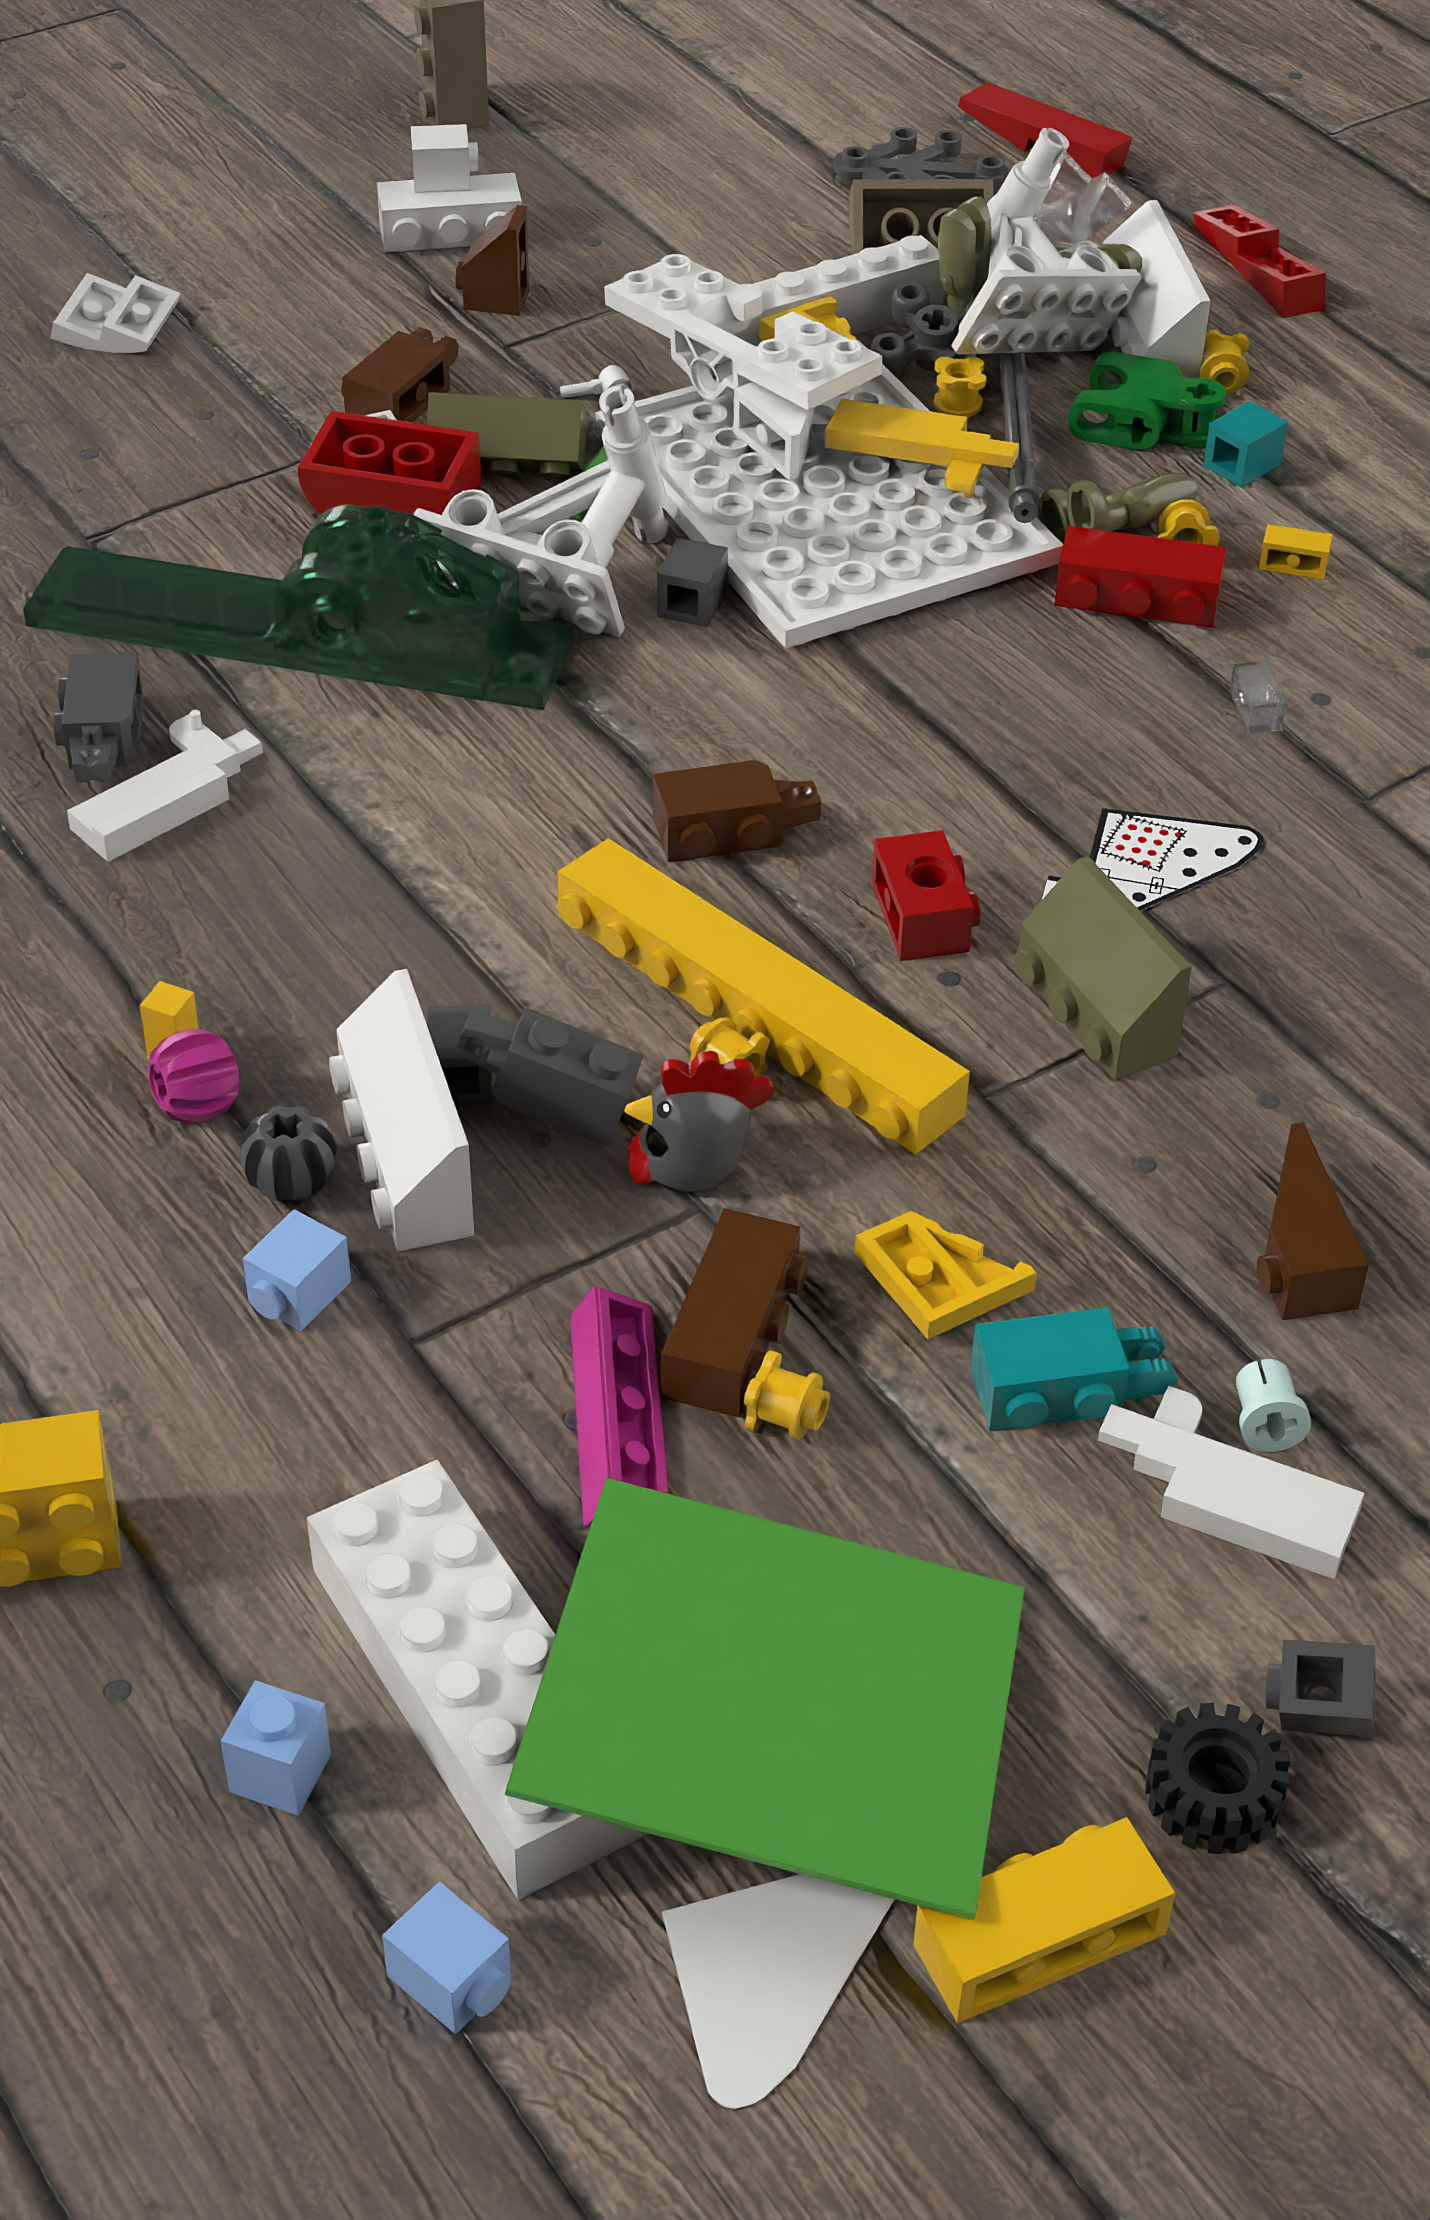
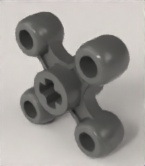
M910 281L904 282L893 291L891 313L894 321L899 326L911 328V331L904 336L895 333L880 334L871 342L870 350L882 355V364L896 378L900 377L905 372L907 365L913 361L925 370L935 371V361L940 357H950L952 359L979 358L977 354H957L951 346L959 333V325L975 298L967 304L964 312L957 315L950 307L936 304L930 305L929 293L922 284Z

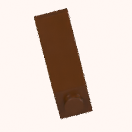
M1304 1122L1291 1124L1265 1255L1259 1256L1257 1260L1259 1285L1265 1295H1272L1282 1320L1359 1309L1369 1263Z

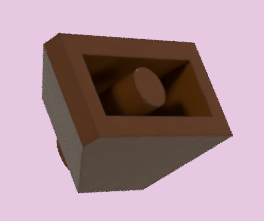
M515 206L472 243L465 261L458 262L455 284L457 290L463 291L464 310L520 315L529 293L527 206Z

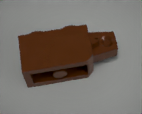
M756 760L653 774V819L668 862L780 847L781 830L820 820L821 799L813 780H774L769 766Z

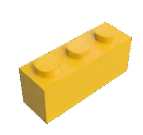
M1126 1817L1102 1828L1099 1825L1083 1827L1071 1834L1063 1844L1034 1856L1029 1853H1022L1004 1861L993 1873L981 1877L974 1920L917 1905L913 1946L958 2024L1166 1935L1175 1892Z

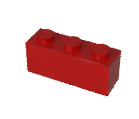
M1068 526L1059 560L1054 606L1213 628L1226 547Z

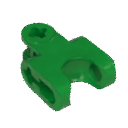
M1104 352L1097 357L1089 374L1091 390H1084L1077 395L1067 417L1070 430L1075 437L1089 442L1134 450H1146L1151 448L1158 440L1180 443L1188 447L1204 448L1207 444L1209 423L1216 420L1217 409L1225 404L1226 389L1221 383L1212 379L1184 377L1179 367L1166 360L1120 352ZM1104 371L1117 372L1122 377L1123 384L1109 381L1104 375ZM1091 410L1107 414V419L1101 423H1094L1084 416L1083 411Z

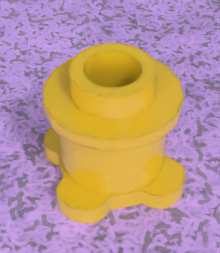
M1217 330L1207 331L1200 378H1208L1221 383L1226 389V395L1241 389L1249 378V366L1246 359L1242 356L1249 350L1248 338L1241 333L1229 336L1222 335Z
M940 357L935 361V371L939 373L937 376L939 391L934 396L933 405L938 412L964 416L969 419L981 411L983 399L979 394V390L986 385V376L981 374L984 370V361L977 357H968L966 359Z
M1179 500L1173 502L1163 510L1159 517L1158 530L1160 534L1157 538L1215 546L1220 541L1218 529L1210 525L1211 521L1208 511L1201 503L1196 501Z
M720 1017L713 1022L704 1023L694 1033L690 1042V1062L700 1052L713 1051L719 1055L720 1064H725L734 1059H746L753 1064L755 1076H764L768 1068V1064L765 1062V1055L770 1044V1038L761 1032H757L749 1040L737 1032V1026L731 1019Z
M769 1350L764 1357L762 1366L755 1378L751 1379L745 1393L744 1404L747 1405V1416L744 1427L745 1429L757 1432L764 1420L789 1429V1436L800 1440L808 1429L816 1432L821 1427L828 1411L830 1393L822 1390L823 1379L820 1374L812 1372L805 1377L779 1368L782 1359L781 1353Z

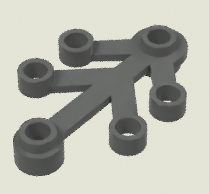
M897 127L891 131L890 141L870 150L860 146L847 147L833 158V169L837 173V179L840 183L847 186H852L853 179H993V195H996L1008 176V168L1004 165V159L996 155L981 156L977 164L936 162L945 157L958 156L961 153L962 135L954 130H941L937 132L934 145L916 151L917 132L909 127ZM899 154H909L899 159H890Z

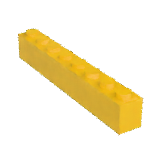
M607 838L557 871L559 917L570 927L579 929L603 945L613 956L622 958L649 976L655 984L667 988L691 1004L700 1014L709 1016L713 1020L720 1017H728L736 1024L737 1032L749 1040L757 1032L770 1038V1044L766 1050L767 1056L781 1064L793 1076L802 1078L829 1096L836 1105L847 1108L874 1126L884 1137L896 1141L916 1155L966 1116L969 1070L611 839Z

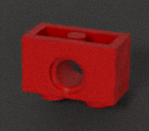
M944 830L874 839L872 885L900 961L970 952L972 927L979 926L980 924L979 900L975 891H967L962 856L959 852L952 853Z

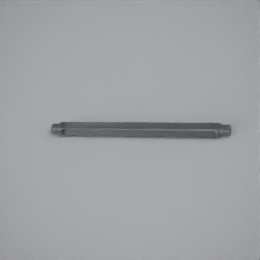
M998 353L1000 359L1003 416L1005 419V441L1019 443V455L1013 468H1007L1009 477L1008 503L1014 518L1018 522L1029 523L1036 517L1040 499L1037 492L1036 471L1034 469L1035 460L1025 353Z

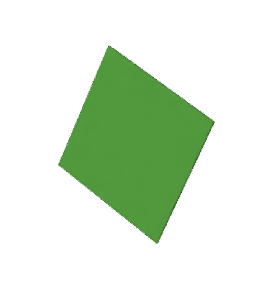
M606 1478L511 1771L505 1795L974 1920L1025 1587Z

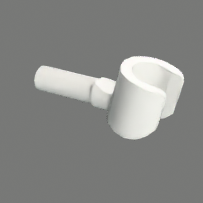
M610 365L601 371L599 379L560 386L561 397L563 399L587 394H601L613 386H622L624 397V391L626 387L628 389L629 387L619 383H626L629 381V378L621 367Z

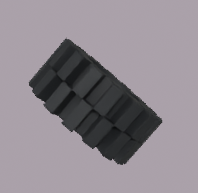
M1214 1702L1201 1703L1198 1718H1195L1189 1707H1186L1177 1712L1175 1724L1167 1719L1160 1727L1158 1739H1154L1145 1782V1794H1150L1148 1807L1153 1817L1163 1813L1161 1828L1169 1836L1179 1827L1182 1828L1184 1834L1181 1844L1191 1849L1195 1848L1199 1837L1209 1840L1207 1853L1221 1855L1224 1841L1230 1840L1234 1853L1246 1851L1250 1836L1257 1844H1260L1268 1837L1270 1826L1275 1828L1280 1819L1291 1773H1288L1290 1765L1288 1750L1279 1751L1282 1738L1275 1729L1263 1736L1261 1735L1264 1719L1255 1713H1252L1246 1723L1238 1720L1239 1706L1227 1704L1225 1716L1215 1715ZM1199 1763H1220L1236 1770L1246 1780L1247 1786L1243 1791L1237 1793H1214L1196 1784L1190 1778L1188 1770L1191 1766Z

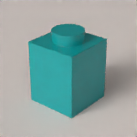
M1251 401L1244 403L1209 423L1203 466L1241 488L1281 465L1288 422Z

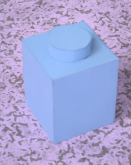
M295 1209L243 1257L249 1303L264 1317L279 1319L299 1331H302L351 1282L347 1237Z
M255 1680L221 1739L229 1792L299 1816L331 1756L325 1703Z
M438 1882L382 1935L387 1977L454 2034H457L475 2015L483 2017L492 2012L505 1997L510 1987L512 1978L509 1938L441 1882Z

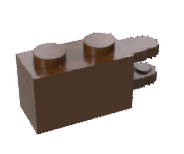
M419 327L410 334L397 331L342 377L341 392L344 397L345 413L369 415L391 410L396 420L413 423L428 410L429 392L447 393L450 391L449 366L455 363L458 355L459 346L456 342L457 339L444 336V338L441 337V340L434 343L431 331Z

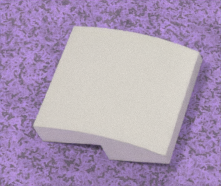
M87 273L53 322L50 338L83 349L111 353L147 351L179 301L180 293L136 275L128 287L124 288Z

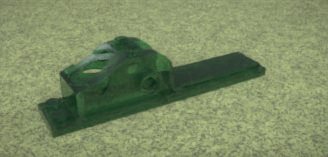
M341 505L322 513L313 524L304 541L302 557L291 564L282 580L78 547H63L23 608L25 624L28 627L543 711L573 646V628L551 625L544 621L520 620L518 570L488 554L486 557H483L441 535L443 530L411 513L392 511L381 506ZM437 561L447 569L459 590L448 580ZM322 613L339 615L344 620L346 627L335 628L328 625L322 619Z

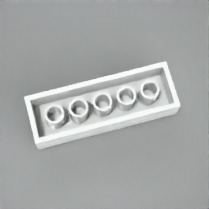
M438 1460L307 1517L312 1564L315 1574L517 1900L649 1834L505 1795L555 1634Z

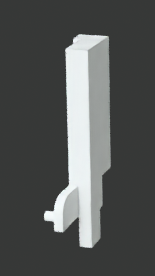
M192 710L190 714L176 720L169 727L170 739L183 751L182 753L67 810L70 829L109 862L229 800L227 778L240 772L241 764L263 753L262 742L246 729L222 740L202 724L200 711Z
M1169 1385L1154 1419L1111 1404L1100 1428L1098 1441L1134 1453L1133 1470L1169 1482L1163 1498L1162 1518L1335 1579L1361 1509L1364 1497L1363 1492L1195 1434L1202 1415V1405L1199 1399L1189 1392Z

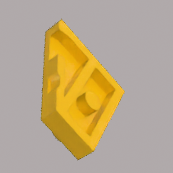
M913 1211L904 1213L857 1234L855 1237L854 1253L928 1340L1035 1290L1037 1272L1030 1265L1021 1261L1014 1269L983 1256L984 1244L963 1234L947 1232L940 1227L939 1223Z

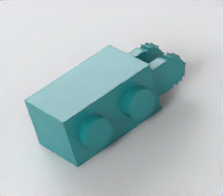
M1108 1307L975 1324L970 1370L989 1431L1011 1428L1029 1429L1041 1424L1079 1419H1101L1107 1415L1111 1404L1124 1409L1126 1400L1149 1398L1150 1395H1164L1168 1385L1173 1387L1178 1381L1171 1361H1165V1358L1158 1360L1164 1349H1167L1159 1328L1155 1329L1153 1326H1144L1141 1329L1138 1327L1116 1329Z

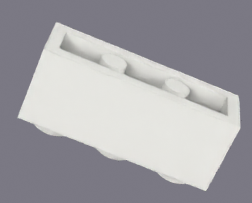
M515 173L470 176L471 190L415 192L414 180L377 182L379 222L384 253L471 246L476 239L515 206L522 205Z

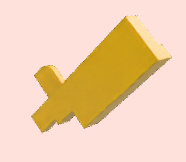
M841 399L825 429V448L948 466L945 472V486L953 491L964 492L966 498L974 497L975 485L985 464L1013 468L1019 455V443L993 440L991 435L968 432L967 417L849 399Z

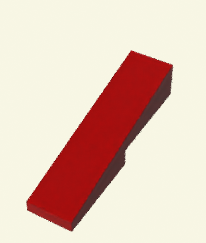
M989 82L960 97L958 104L960 109L1024 152L1035 145L1043 128L1047 130L1052 128L1059 131L1069 141V147L1060 159L1096 183L1124 167L1133 138L1132 136Z
M1236 205L1194 212V225L1282 318L1325 310L1326 273L1280 248L1279 228Z

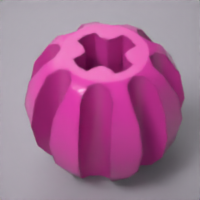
M203 1029L182 1030L163 1039L151 1052L148 1064L150 1088L158 1106L170 1119L186 1124L203 1123L226 1113L236 1101L239 1091L237 1063L231 1049L219 1035Z

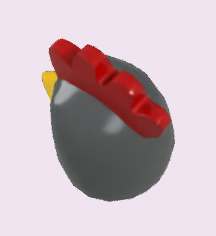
M713 1051L700 1052L690 1063L678 1059H669L661 1065V1082L647 1097L627 1104L624 1109L626 1114L646 1123L632 1139L626 1150L630 1155L629 1169L633 1181L636 1184L647 1185L655 1180L663 1185L682 1191L701 1192L716 1188L736 1168L747 1142L751 1109L766 1103L774 1094L772 1080L765 1076H755L753 1064L746 1059H734L725 1064H720L719 1055ZM656 1131L663 1135L669 1146L667 1152L662 1157L653 1156L646 1143L650 1135Z

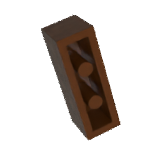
M726 1208L723 1209L661 1352V1398L740 1418L745 1405L744 1397L747 1387L762 1366L769 1343L779 1344L784 1336L789 1316V1304L785 1303L789 1293L799 1295L805 1282L808 1256L799 1254L801 1226Z

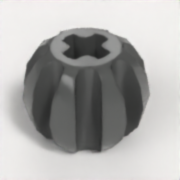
M278 1105L269 1108L264 1115L255 1117L246 1128L242 1136L239 1161L249 1184L259 1189L262 1195L278 1202L285 1199H292L298 1202L307 1199L311 1192L321 1190L333 1175L337 1145L328 1124L319 1117H316L314 1112L299 1105L288 1108Z

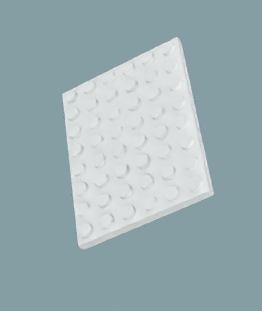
M883 364L881 375L816 406L815 414L813 415L812 440L799 477L791 481L733 432V389L731 392L714 400L703 398L694 386L635 401L637 416L643 418L648 424L654 448L662 458L659 468L667 497L663 508L691 540L728 547L727 582L784 648L805 644L814 639L850 630L856 626L889 616L899 615L911 609L944 601L953 596L989 587L995 583L1024 574L1034 573L1059 564L1063 543L1036 517L1029 523L1018 522L1009 508V490L985 466L975 485L974 497L966 498L964 492L953 491L945 486V472L948 466L825 448V429L841 399L929 411ZM599 411L595 412L596 431L602 436L606 422L603 412Z

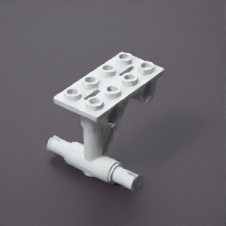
M1043 128L1041 130L1039 138L1026 160L1020 161L1013 166L998 193L987 203L992 232L989 273L986 282L960 323L959 333L951 345L957 354L1095 350L1106 339L1107 331L1120 311L1131 300L1132 293L1142 278L1136 269H1119L1106 253L1091 245H1079L1071 259L1063 258L1033 220L1034 215L1051 189L1050 175L1063 153L1069 147L1067 138L1055 129L1049 128L1047 130Z
M613 386L606 389L599 399L600 409L606 422L602 432V440L607 461L497 514L494 502L489 494L474 489L462 491L455 495L448 503L442 515L417 508L412 516V520L434 577L447 587L453 589L464 587L482 593L491 601L499 604L514 603L529 608L534 614L545 619L557 617L576 623L582 630L591 634L598 635L604 632L620 637L625 626L611 579L606 569L614 554L612 545L629 515L632 516L636 537L642 542L646 535V542L648 544L657 543L668 532V524L662 510L667 498L659 468L662 458L654 448L648 424L643 418L637 416L634 395L630 389L626 387L623 397L622 386ZM589 509L582 523L577 520L568 519ZM543 530H546V531L544 532L543 536L537 534V533H539V532H541V531H543Z

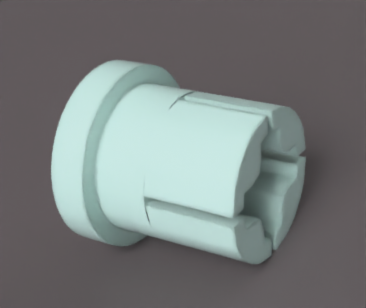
M1273 1359L1261 1360L1267 1384H1264L1258 1362L1249 1363L1240 1370L1236 1377V1387L1242 1405L1239 1425L1244 1441L1250 1447L1263 1452H1278L1294 1447L1309 1433L1311 1418L1307 1405L1295 1393L1287 1366Z

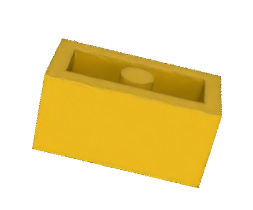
M1267 524L1259 570L1324 580L1333 534Z
M159 981L139 1005L148 1062L151 1052L163 1039L182 1030L199 1029L195 997L192 991Z

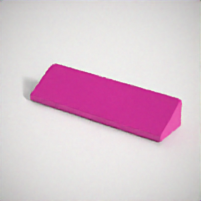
M594 1286L574 1309L570 1319L583 1525L587 1528L591 1526L606 1478L669 1494L653 1306Z

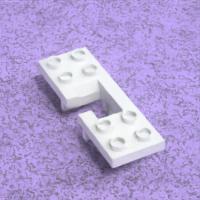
M672 254L665 256L661 259V262L640 271L629 272L624 278L604 287L605 305L670 338L671 357L683 363L694 388L707 400H714L731 392L736 387L754 382L794 404L810 410L882 374V355L862 346L858 341L848 339L826 328L822 323L814 322L794 311L775 319V338L764 340L757 347L734 336V334L751 327L752 319L762 314V295L723 277L717 271H711L691 261L685 255ZM710 367L713 369L716 375L717 383L715 382L710 373Z

